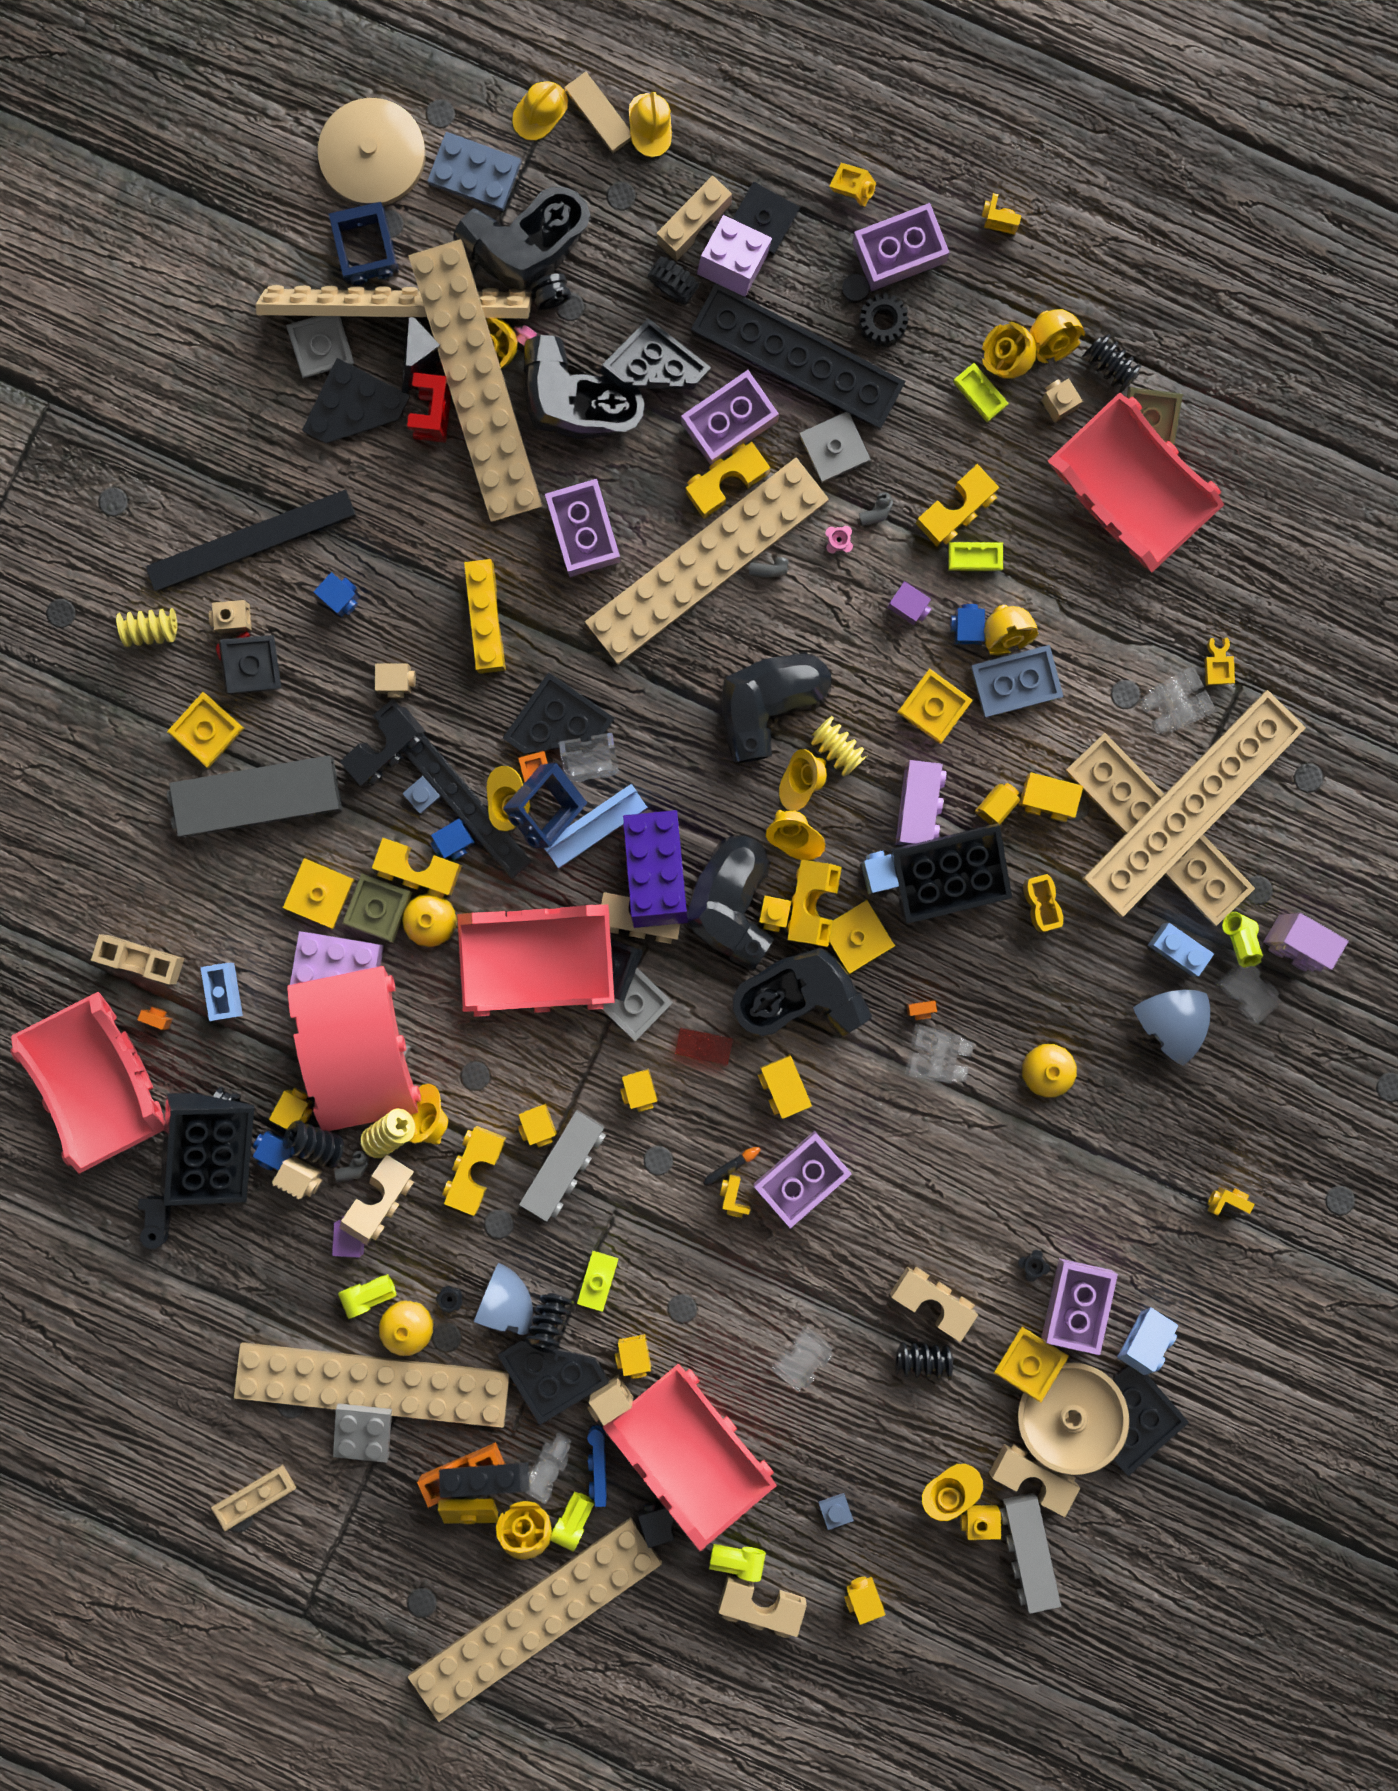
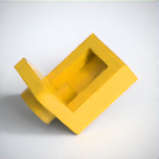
M729 1174V1179L723 1180L720 1190V1196H724L722 1208L727 1210L728 1215L742 1218L743 1214L749 1215L750 1207L735 1203L740 1176Z
M1222 1187L1212 1192L1207 1203L1209 1205L1208 1211L1217 1216L1220 1214L1225 1202L1249 1214L1255 1204L1247 1200L1248 1194L1234 1188L1233 1192H1230Z

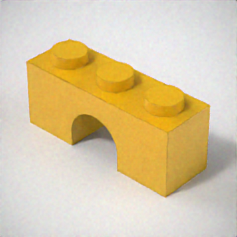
M750 442L748 445L744 443L738 445L731 451L732 456L725 461L722 458L715 461L709 467V472L703 476L697 474L687 482L689 486L686 487V494L703 519L726 504V498L719 487L724 479L737 477L743 481L747 488H750L770 474V466L753 442Z
M978 464L962 477L955 486V489L963 497L964 504L962 508L948 510L937 500L915 523L937 547L942 542L946 545L958 535L955 531L962 524L967 527L978 516L975 512L981 506L986 509L997 499L995 494L999 486Z
M382 838L372 866L373 869L378 870L377 876L391 881L396 876L404 879L402 885L417 890L419 885L429 888L428 894L444 898L445 894L452 896L462 865L433 856L432 862L426 870L415 872L408 863L411 847Z
M801 860L796 874L797 886L792 898L793 910L791 920L787 926V940L828 947L833 920L820 917L816 910V903L818 898L824 893H838L842 867L829 863Z
M479 1126L474 1127L473 1131H467L462 1144L466 1146L463 1157L457 1156L452 1169L456 1171L453 1182L448 1180L442 1196L446 1197L445 1205L475 1216L487 1188L474 1182L471 1176V1168L474 1163L479 1161L495 1165L506 1137Z

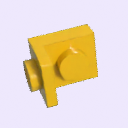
M841 163L829 187L833 192L855 198L859 205L866 206L869 198L874 194L876 182L868 170Z
M993 193L990 202L985 201L982 212V217L986 218L984 228L1015 235L1020 224L1021 215L1015 214V211L1011 209H995L998 194Z

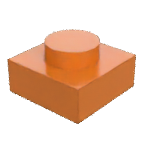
M545 751L518 758L524 782L528 780L541 764H548Z
M933 1000L906 1005L908 1016L915 1015V1020L931 1018V1013L937 1012L936 1001Z
M151 1007L150 1010H141L137 1020L161 1030L169 1029L173 1019L166 1017V1011Z

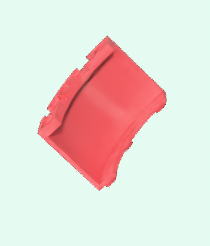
M1119 393L1048 460V463L1064 484L1070 485L1077 493L1075 497L1117 542L1121 540L1129 548V553L1150 572H1153L1220 510L1224 503L1219 496L1221 493L1220 489L1212 481L1207 483L1177 455L1179 453L1177 448L1169 441L1165 443L1141 413L1140 410L1143 409L1141 404L1134 397L1128 399Z
M608 904L506 912V917L505 911L457 914L463 1012L474 1011V1017L490 1016V1010L534 1007V1013L550 1012V1006L587 1005L588 1010L604 1009V1003H614Z
M384 966L287 986L290 1016L292 1019L295 1018L298 1034L293 1035L308 1097L314 1096L315 1107H313V1111L322 1130L333 1131L376 1122L397 1108L403 1109L409 1114L418 1113L417 1102H421L419 1087L413 1085L403 1053L406 1051L404 1036H399L392 999L395 983L393 976H388Z
M99 992L11 1036L13 1048L10 1051L12 1057L17 1063L21 1062L43 1097V1107L49 1114L51 1113L63 1148L61 1156L67 1166H72L78 1173L164 1131L165 1123L159 1102H154L149 1090L153 1089V1085L141 1058L126 1031L120 1033L114 1023L117 1016Z
M677 1364L636 1398L632 1403V1408L602 1428L699 1551H701L777 1485L770 1477L774 1472L764 1460L760 1463L734 1433L737 1428L727 1416L723 1419L696 1384L700 1381L692 1370L688 1369L685 1371Z

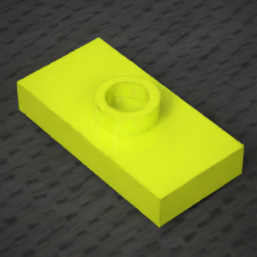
M975 363L953 380L955 386L986 422H989L1009 404Z
M949 542L948 571L1003 570V543Z
M592 1251L577 1304L603 1312L619 1258Z

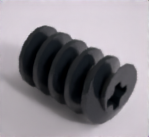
M1107 334L1094 342L1082 357L1091 354L1088 363L1092 365L1099 362L1096 371L1100 372L1106 369L1103 378L1107 380L1114 377L1111 386L1116 387L1121 384L1119 393H1122L1139 376L1138 372L1141 365L1138 364L1131 367L1134 358L1131 356L1124 360L1123 357L1126 350L1123 349L1116 352L1118 342L1116 341L1109 345L1108 341L1111 335Z
M296 1120L287 1128L282 1146L284 1149H289L290 1154L293 1156L299 1154L301 1159L308 1158L310 1162L317 1161L319 1165L324 1166L326 1164L328 1168L333 1169L340 1162L344 1143L342 1137L338 1134H332L330 1131H325L319 1127H313L310 1124H304L302 1121Z
M547 1293L548 1295L540 1296L539 1300L544 1305L536 1307V1311L540 1315L533 1316L532 1321L537 1326L529 1327V1332L533 1336L526 1337L525 1342L536 1350L556 1354L550 1349L551 1346L560 1345L554 1339V1336H563V1332L557 1327L567 1325V1322L561 1316L570 1315L571 1312L564 1307L565 1305H573L574 1301L555 1293Z
M901 1342L896 1352V1377L900 1369H903L906 1378H908L910 1371L914 1370L916 1378H919L921 1372L924 1371L926 1379H930L932 1372H935L937 1380H941L943 1373H946L948 1381H951L953 1355L950 1352V1348L943 1346L940 1353L938 1345H933L929 1352L927 1344H922L918 1351L916 1343H911L907 1350L906 1344Z

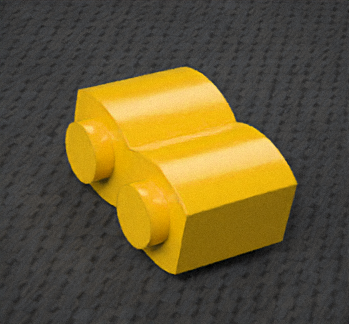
M999 783L975 810V813L989 825L997 823L1000 825L1019 803L1020 798L1017 796L1019 791L1009 783L1005 785Z
M1045 874L1024 880V895L1032 906L1031 920L1036 930L1044 932L1062 927L1063 913L1059 904L1055 901L1056 889L1051 877Z

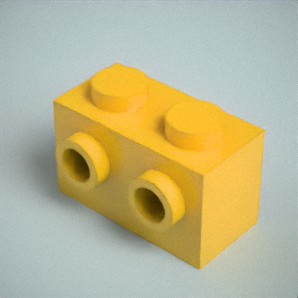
M1030 772L1026 776L1019 806L1025 807V812L1041 815V812L1052 814L1051 819L1067 822V818L1073 819L1076 817L1083 786Z
M791 1055L760 1067L762 1073L758 1077L763 1089H770L773 1098L768 1101L774 1115L780 1113L783 1119L812 1107Z

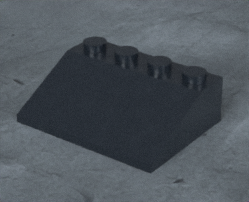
M999 823L892 849L893 864L899 884L896 889L900 909L907 924L1012 898Z
M197 1093L166 1094L160 1183L164 1206L247 1202L254 1105Z

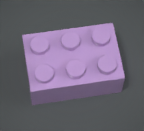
M930 203L855 231L852 241L871 291L947 262L950 253Z
M747 370L681 415V424L709 464L712 465L715 461L721 458L724 459L732 454L731 451L738 445L748 443L777 423L779 413L749 370Z
M597 479L545 494L569 577L621 562Z
M909 760L905 764L896 845L907 846L939 838L940 825H935L936 816L941 815L943 798H939V789L941 790L945 786L946 771H942V764Z
M1301 913L1279 915L1263 943L1270 946L1268 951L1281 958L1283 956L1291 958L1293 960L1292 965L1305 972L1307 970L1312 972L1317 970L1321 972L1322 970L1333 969L1348 940Z
M299 931L290 985L380 967L384 945Z
M813 1131L754 1183V1187L788 1227L791 1228L850 1177L852 1173L820 1136Z
M1059 1258L1041 1338L1048 1344L1100 1355L1118 1274L1109 1269Z

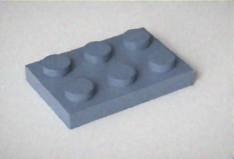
M445 132L427 182L433 187L504 212L522 161L521 158Z
M1050 645L970 666L984 718L1064 697Z

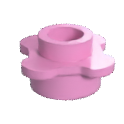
M523 325L522 328L519 326L514 327L517 341L524 346L528 339L537 335L534 330L526 325Z
M850 527L827 528L825 532L828 537L826 549L829 553L833 554L836 551L848 553L852 550L853 544L850 542L852 530ZM838 537H840V538L842 539L841 542H838V541H837V538H838Z

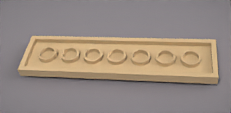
M1106 733L1102 734L1065 770L1078 785L1083 786L1086 794L1125 834L1164 795ZM1204 835L1164 874L1214 926H1217L1255 889Z

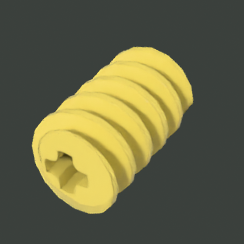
M173 608L170 609L169 616H166L163 609L159 610L158 617H155L153 610H149L148 618L144 617L142 611H138L137 619L133 618L131 612L127 613L126 620H123L120 613L117 614L118 634L126 647H130L133 642L135 645L141 646L143 641L151 645L154 639L159 644H162L165 639L169 643L175 641L177 618Z
M831 716L812 734L814 738L811 744L815 746L821 743L819 752L829 751L826 760L830 761L836 758L834 768L837 769L844 766L841 774L844 777L849 775L867 756L861 757L864 750L863 747L856 750L853 749L856 743L855 739L846 742L848 732L838 734L841 727L840 724L833 727L830 726L834 719Z
M397 1108L390 1111L362 1132L360 1139L363 1151L373 1158H383L386 1154L389 1155L413 1137L415 1132L413 1118L403 1109Z

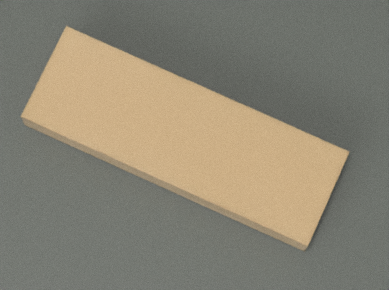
M584 72L565 86L567 94L612 154L631 141L630 129L587 72Z
M281 1465L213 1505L211 1509L225 1532L294 1491L296 1486L284 1465Z

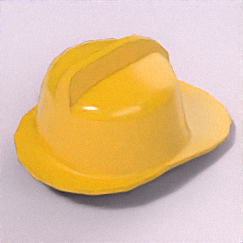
M540 82L530 87L513 112L512 123L519 136L526 140L536 141L550 133L568 108L566 92L561 86L553 82Z
M656 92L640 94L629 105L632 143L637 151L649 157L660 156L666 152L671 144L672 137L669 105L665 99L656 95Z
M806 749L797 750L793 754L779 786L780 800L786 809L799 811L807 804L812 793L824 786L827 777L826 760L813 756Z
M508 766L495 768L487 780L489 819L492 825L501 831H509L516 828L509 821V816L505 813L503 807L523 785L517 771ZM530 801L523 807L527 813L530 810Z
M778 810L773 823L766 829L767 840L795 859L814 860L821 856L825 850L824 838L819 832L809 826L806 817L800 812Z
M424 1084L419 1087L421 1102H417L418 1113L410 1114L415 1123V1132L409 1141L415 1144L426 1142L438 1145L441 1143L442 1135L447 1129L448 1117L441 1109L439 1090L434 1085Z
M956 1464L948 1468L925 1487L922 1494V1504L925 1512L931 1518L938 1521H949L961 1515L973 1506L982 1494L983 1480L980 1473L973 1466L967 1464Z

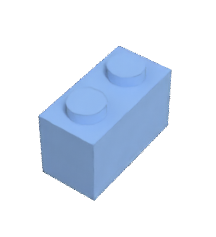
M880 851L865 856L866 861L861 863L868 894L899 886L891 854L884 856V852Z
M1163 923L1147 945L1191 976H1199L1214 955L1170 923Z
M234 963L200 967L209 1021L243 1016Z
M1152 1308L1141 1311L1117 1358L1143 1375L1159 1371L1165 1361L1163 1355L1166 1349H1169L1176 1340L1177 1335L1174 1333L1178 1325Z

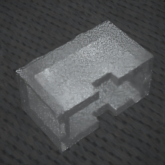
M612 733L591 736L592 741L581 742L580 738L559 742L563 770L571 782H583L588 779L607 778L619 774Z
M1237 963L1215 984L1229 999L1234 998L1241 1003L1237 1008L1251 1023L1259 1024L1282 1003L1277 997L1279 992L1269 982L1265 984L1259 977L1261 972L1256 966L1244 968Z
M806 1324L793 1339L794 1348L789 1353L785 1349L772 1366L773 1372L798 1392L802 1387L806 1389L813 1382L816 1376L813 1374L819 1365L824 1367L833 1355L830 1353L832 1350L831 1344Z

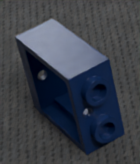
M381 202L329 214L342 274L347 284L361 285L366 283L367 279L376 277L378 279H387L392 277L393 273L399 272L385 210ZM379 223L387 259L349 268L341 231Z
M549 763L541 764L503 807V810L509 816L508 819L511 824L518 827L525 836V841L534 848H550L584 808L587 801L558 764ZM544 784L562 807L546 826L540 830L523 807Z

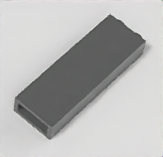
M330 755L169 783L170 790H167L168 803L170 806H173L175 815L171 818L172 828L175 833H178L179 837L183 838L343 811L334 758Z

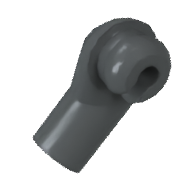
M886 492L880 493L872 510L859 513L861 526L882 522L887 519L893 507V500L890 494Z
M777 557L774 560V565L751 563L749 575L763 578L785 575L789 570L787 568L789 561L787 558Z
M356 1151L353 1154L349 1167L334 1170L336 1182L361 1178L369 1165V1156L364 1151Z

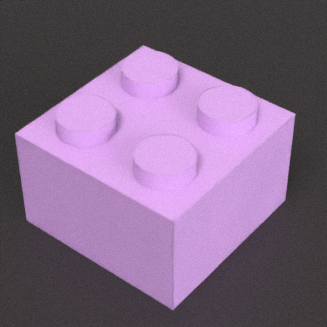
M723 215L701 255L697 274L746 297L767 257L772 238Z

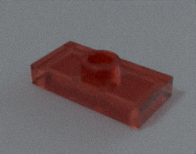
M680 1027L675 1054L728 1065L733 1038Z

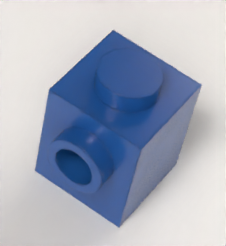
M332 572L314 591L340 617H343L344 614L349 615L358 605L356 601L359 597L354 593L357 587L347 578L341 581Z
M963 604L962 608L956 610L955 616L951 615L950 632H955L954 644L981 645L984 642L985 609H978L977 604Z
M461 819L433 833L431 836L434 841L430 843L438 857L443 855L445 859L452 858L453 861L466 855L467 851L465 849L475 844Z
M272 1131L265 1132L264 1135L260 1134L253 1145V1149L256 1150L253 1157L259 1160L258 1165L268 1170H273V1168L279 1170L285 1160L293 1157L290 1154V1150L284 1149L282 1146L284 1137Z

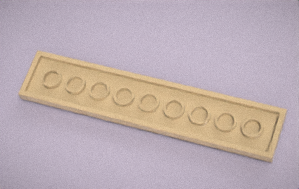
M459 239L408 255L433 337L440 344L437 350L445 376L447 377L449 389L490 521L542 507L543 505L462 240Z
M273 285L263 291L256 303V315L427 317L420 292L415 287L402 288V291H391L390 287L364 290V287L360 286L349 287L348 290H338L335 286H325L321 290H312L309 286L284 289L283 286ZM485 288L482 292H478L485 318L528 319L532 305L531 292L520 291L515 288L510 289L509 292H498L496 288Z
M794 458L585 621L586 625L619 665L825 505L829 498L800 461Z
M1268 690L1265 691L1082 880L1120 918L1123 917L1306 727Z
M242 1342L239 1349L234 1399L335 1410L338 1403L392 1409V1416L504 1428L510 1375L507 1371Z
M630 1517L412 1671L408 1678L438 1722H440L662 1565V1561L652 1547H647L644 1535Z

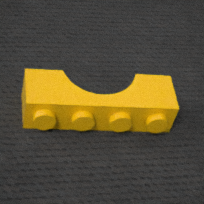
M491 559L464 562L476 670L479 674L506 671L498 619L494 564Z

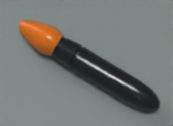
M760 1147L746 1149L742 1155L732 1159L709 1174L704 1179V1185H712L743 1166L746 1162L754 1160L761 1150Z

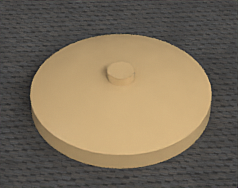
M364 98L345 104L327 120L319 137L318 160L326 181L339 196L356 205L364 206L381 202L385 206L400 200L417 184L425 165V144L416 121L405 109L388 100Z
M1065 1363L1042 1403L1023 1393L1019 1405L1018 1422L1025 1445L1039 1462L1059 1473L1084 1475L1102 1469L1119 1454L1128 1435L1129 1413L1122 1392L1105 1373L1086 1364Z

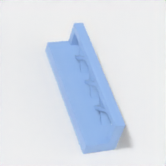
M630 784L567 827L550 848L544 849L557 867L561 868L624 825L623 815L640 814L647 809V806L634 786Z

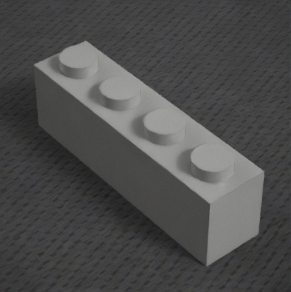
M577 1110L519 1205L545 1221H548L550 1216L556 1218L564 1205L559 1202L563 1194L567 1193L570 1195L578 1182L574 1179L577 1171L581 1170L584 1172L592 1158L588 1156L591 1148L594 1146L598 1149L606 1134L602 1133L605 1126Z
M1029 1493L1002 1499L1004 1508L1000 1509L1003 1525L1008 1524L1010 1535L1005 1536L1009 1552L1013 1551L1015 1556V1562H1011L1014 1578H1019L1021 1588L1017 1589L1020 1605H1025L1029 1614L1061 1607L1038 1498L1035 1493Z

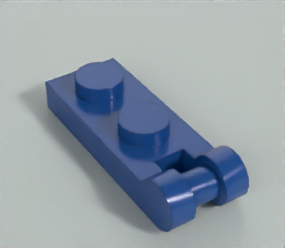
M595 1424L590 1427L587 1437L589 1444L593 1446V1454L588 1455L589 1471H594V1482H589L590 1499L595 1498V1507H606L605 1431L601 1425Z

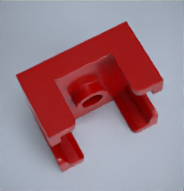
M413 373L412 385L419 387V399L430 401L429 415L410 413L408 415L407 427L409 430H414V439L446 443L451 403V392L447 377Z

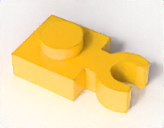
M1214 638L1209 639L1207 648L1212 657L1204 659L1206 685L1234 684V656L1226 657V651L1230 646L1229 639H1222L1221 649L1215 647Z

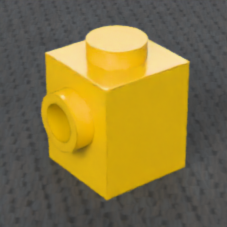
M764 896L759 923L764 924L763 929L779 932L780 927L786 928L791 901Z
M649 1069L623 1076L625 1088H621L620 1091L624 1104L629 1103L631 1109L637 1107L638 1112L654 1108L652 1103L657 1102V1096Z
M294 1088L293 1091L290 1089L285 1090L269 1120L285 1129L296 1120L306 1124L313 1112L310 1109L313 1102L307 1099V1093L297 1088Z
M546 1103L519 1114L522 1125H519L518 1128L523 1141L528 1140L530 1145L536 1143L538 1147L553 1142L552 1137L556 1136L557 1132Z
M646 1335L619 1339V1352L615 1353L617 1368L623 1369L624 1376L630 1375L631 1379L646 1376V1372L651 1371Z
M971 1506L965 1511V1514L960 1515L961 1531H965L968 1540L1001 1539V1512L998 1506Z
M863 1576L851 1581V1585L847 1586L849 1595L844 1598L849 1612L855 1611L859 1624L861 1625L885 1616V1611L873 1578L866 1579Z

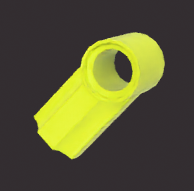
M1238 912L1229 913L1223 920L1222 927L1223 931L1230 935L1239 965L1244 968L1256 966L1262 962L1261 958L1263 957L1257 939L1259 931L1257 922Z
M388 1274L363 1285H354L338 1293L348 1319L356 1317L370 1310V1307L397 1296L395 1286Z
M574 1491L562 1518L559 1517L550 1541L574 1552L583 1534V1526L595 1501L582 1493Z
M713 1544L709 1569L736 1574L743 1580L759 1582L762 1577L766 1553L753 1547L737 1549Z

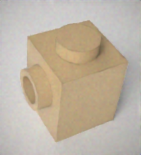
M1069 378L1062 383L1060 380L1051 383L1045 388L1047 392L1041 399L1055 423L1077 410L1083 402Z
M245 600L212 603V610L209 611L210 626L214 627V630L218 633L252 631L250 604Z
M375 664V691L377 693L388 694V698H404V694H411V687H415L416 674L415 671H411L409 664Z

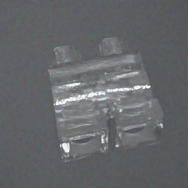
M1193 665L1149 690L1150 693L1140 699V703L1146 712L1158 707L1162 717L1152 721L1157 734L1168 731L1172 733L1217 712L1206 690L1190 699L1187 695L1204 687Z
M915 1024L911 1048L927 1051V1055L910 1051L905 1075L952 1083V1081L966 1082L968 1067L955 1064L958 1054L971 1057L974 1043L961 1038V1035Z
M557 1433L551 1444L545 1442L539 1457L529 1472L530 1491L525 1492L546 1504L551 1496L552 1482L556 1480L559 1470L563 1472L567 1465L569 1455L566 1453L570 1448V1439Z

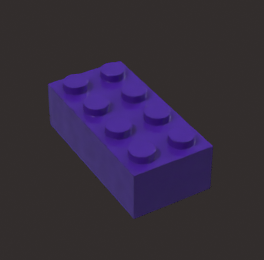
M677 810L623 815L633 927L640 928L688 923Z

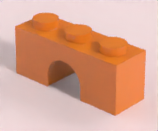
M495 1442L422 1474L417 1483L427 1506L431 1507L440 1500L451 1498H440L439 1469L505 1464Z

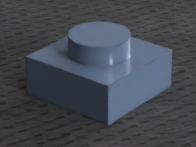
M424 776L403 792V795L420 814L441 798L440 794Z
M844 1493L819 1501L828 1530L853 1522Z

